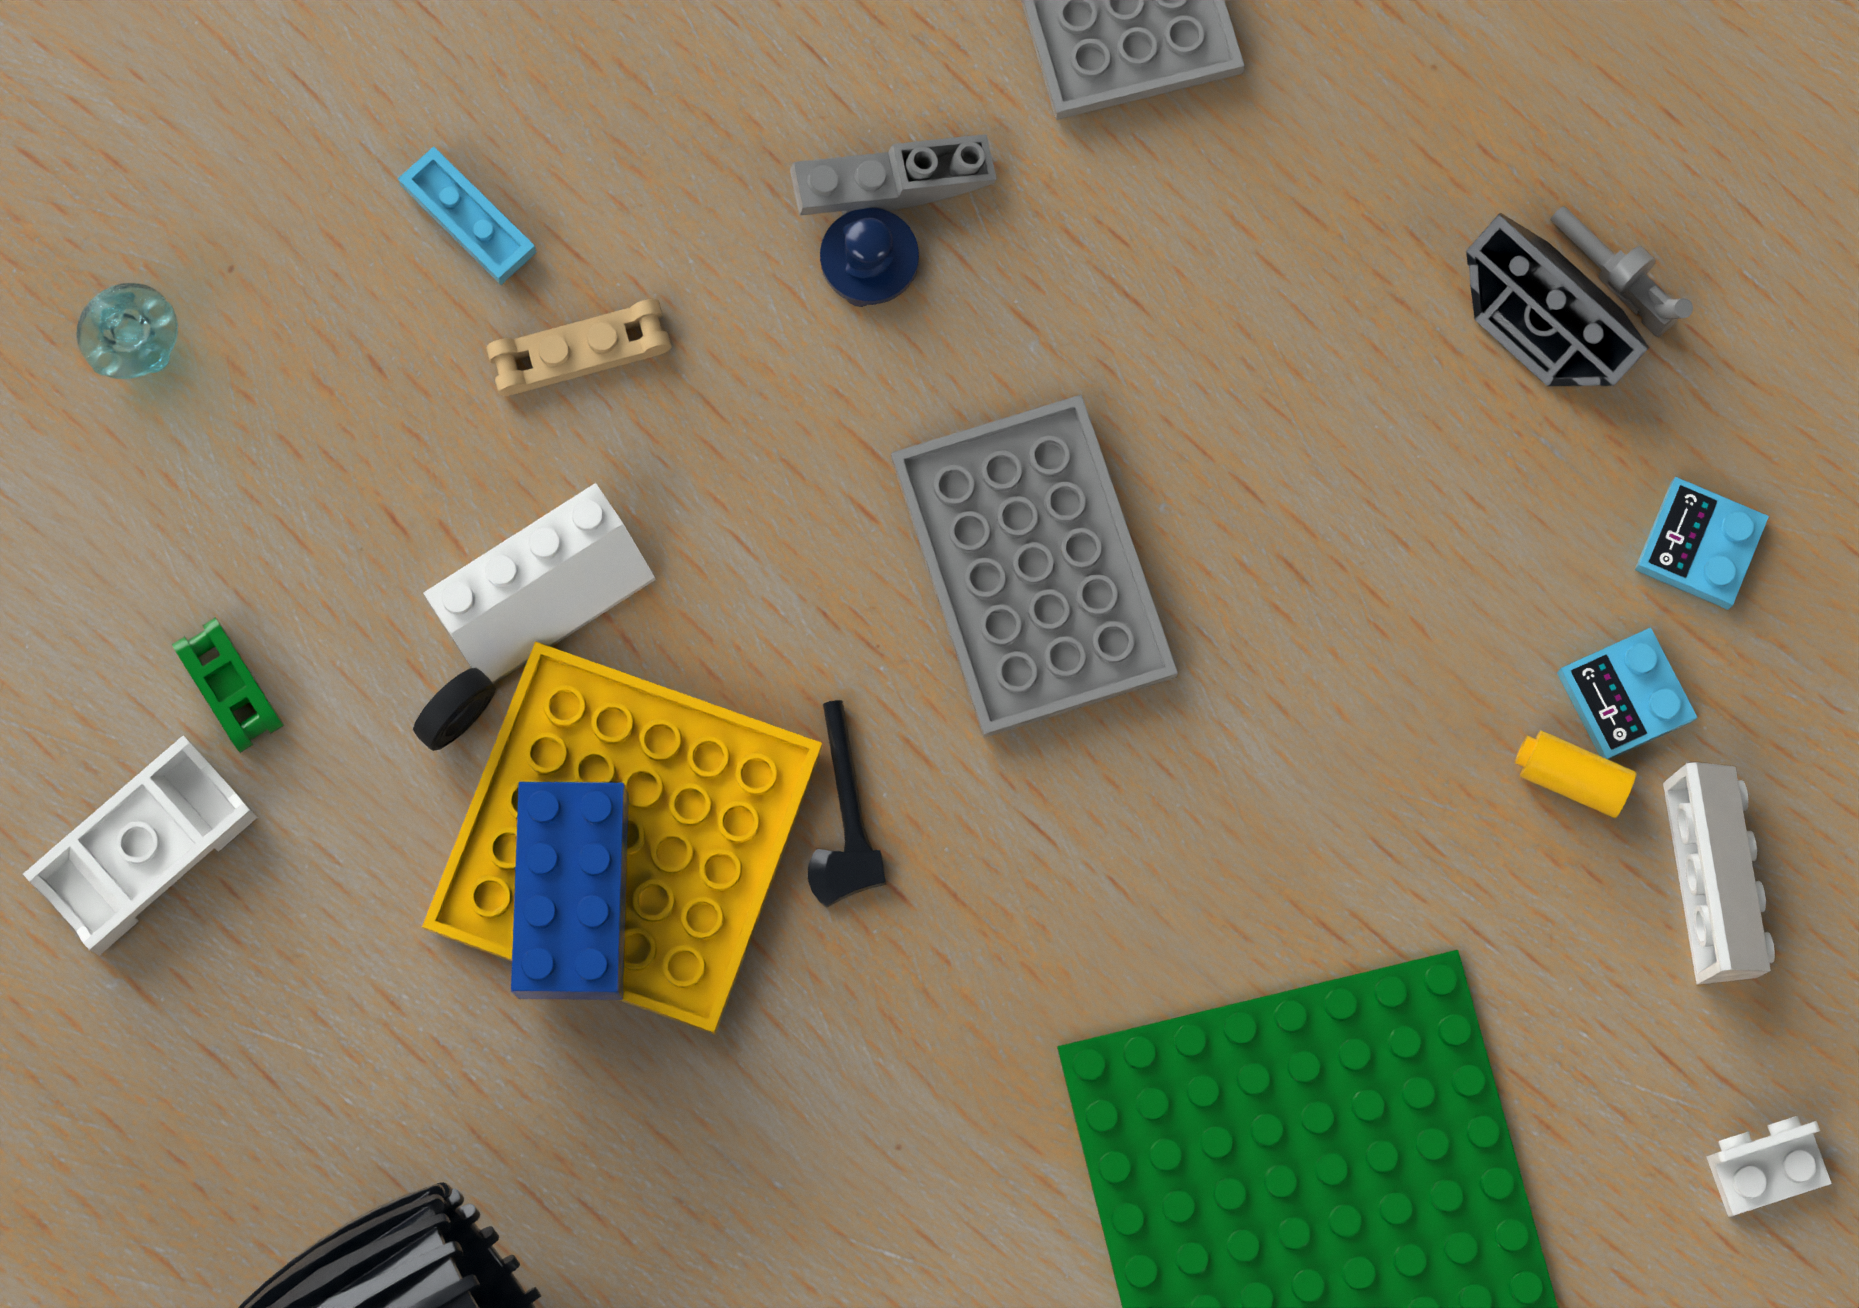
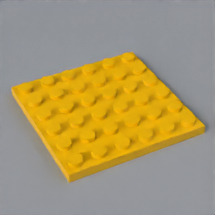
M535 641L422 928L512 961L519 782L624 783L629 793L624 979L623 1000L620 1001L715 1035L823 744Z

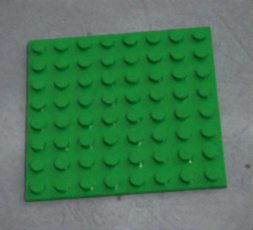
M1458 950L1057 1046L1122 1308H1558Z

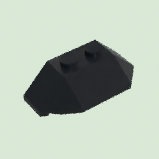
M1498 214L1466 251L1475 321L1546 386H1614L1650 348L1620 306L1549 242L1504 214Z

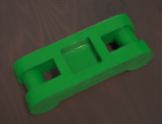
M215 617L202 625L205 629L204 631L189 640L184 636L174 642L172 646L228 737L241 753L253 745L252 739L267 730L272 734L283 727L284 724L236 650L228 634ZM216 647L220 656L203 665L199 657ZM250 702L256 714L240 723L233 712Z

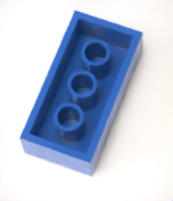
M519 782L511 992L518 999L623 1000L629 793L624 783Z

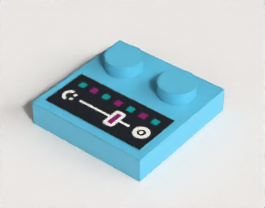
M1675 477L1669 485L1635 570L1729 610L1735 602L1769 516Z
M1651 627L1564 666L1557 672L1599 756L1608 760L1683 727L1698 718Z

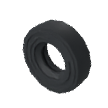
M470 668L460 673L437 692L424 707L415 721L414 733L432 751L440 750L461 736L487 708L496 690L494 684L477 668Z

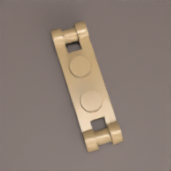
M647 299L635 303L630 308L515 339L504 338L489 343L486 346L489 361L496 364L498 376L495 378L498 394L502 396L514 395L668 352L672 345L667 331H662L659 319L662 318L663 314L659 301ZM640 326L643 336L638 340L629 342L626 330ZM530 356L533 368L524 371L518 370L515 360Z

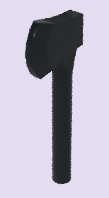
M842 700L826 702L823 704L844 828V852L816 849L808 866V882L811 891L818 901L826 907L856 893L887 885L881 851L872 849L863 824Z

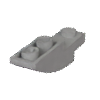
M987 134L892 144L889 152L793 162L790 168L799 216L842 211V215L850 211L864 208H878L886 211L898 210L971 192L994 184L997 180Z

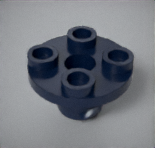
M878 208L850 211L835 220L823 237L820 248V263L823 275L829 286L854 306L863 307L888 302L902 294L917 275L919 249L916 238L910 227L900 217L889 211Z

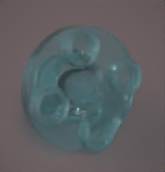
M122 283L103 290L86 305L77 324V344L81 354L96 373L115 379L136 378L149 372H159L167 366L170 359L169 354L177 339L178 322L171 304L159 291L144 284Z

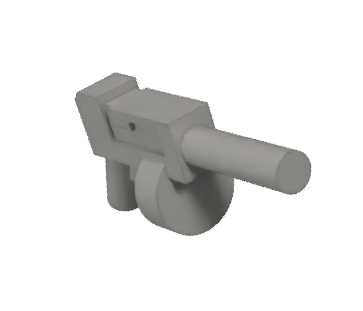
M1565 206L1557 210L1550 220L1601 269L1598 278L1636 315L1639 314L1643 318L1641 323L1655 336L1660 337L1678 319L1687 318L1692 314L1693 305L1689 299H1671L1646 275L1655 264L1656 259L1641 245L1634 248L1627 255L1621 250L1614 254Z

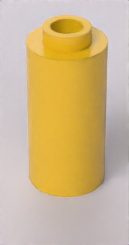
M1542 730L1539 731L1536 738L1528 735L1525 737L1515 759V764L1522 766L1520 777L1613 818H1617L1636 778V771Z

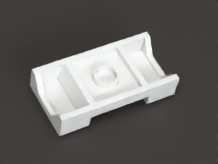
M182 736L25 871L23 875L54 905L75 929L83 944L90 951L100 956L139 922L136 918L138 914L214 848L219 852L258 817L186 737Z

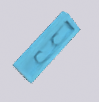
M434 146L398 178L400 186L500 285L537 253L535 245Z

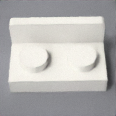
M1798 1116L1767 1125L1771 1136L1752 1141L1749 1132H1745L1718 1141L1721 1152L1706 1157L1728 1217L1832 1184L1813 1133L1820 1131L1817 1121L1801 1126Z

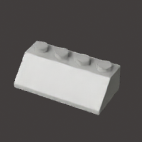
M595 483L431 587L423 594L470 667L481 670L495 684L527 663L535 641L550 647L554 646L656 579L623 522Z
M1699 762L1686 763L1663 783L1696 984L1758 978L1771 971L1769 963L1774 962L1775 950L1771 934L1764 932L1761 912L1765 911L1766 897L1762 883L1755 881L1752 861H1756L1757 845L1753 832L1751 830L1747 831L1743 811L1748 809L1746 785L1743 780L1738 781L1735 766Z

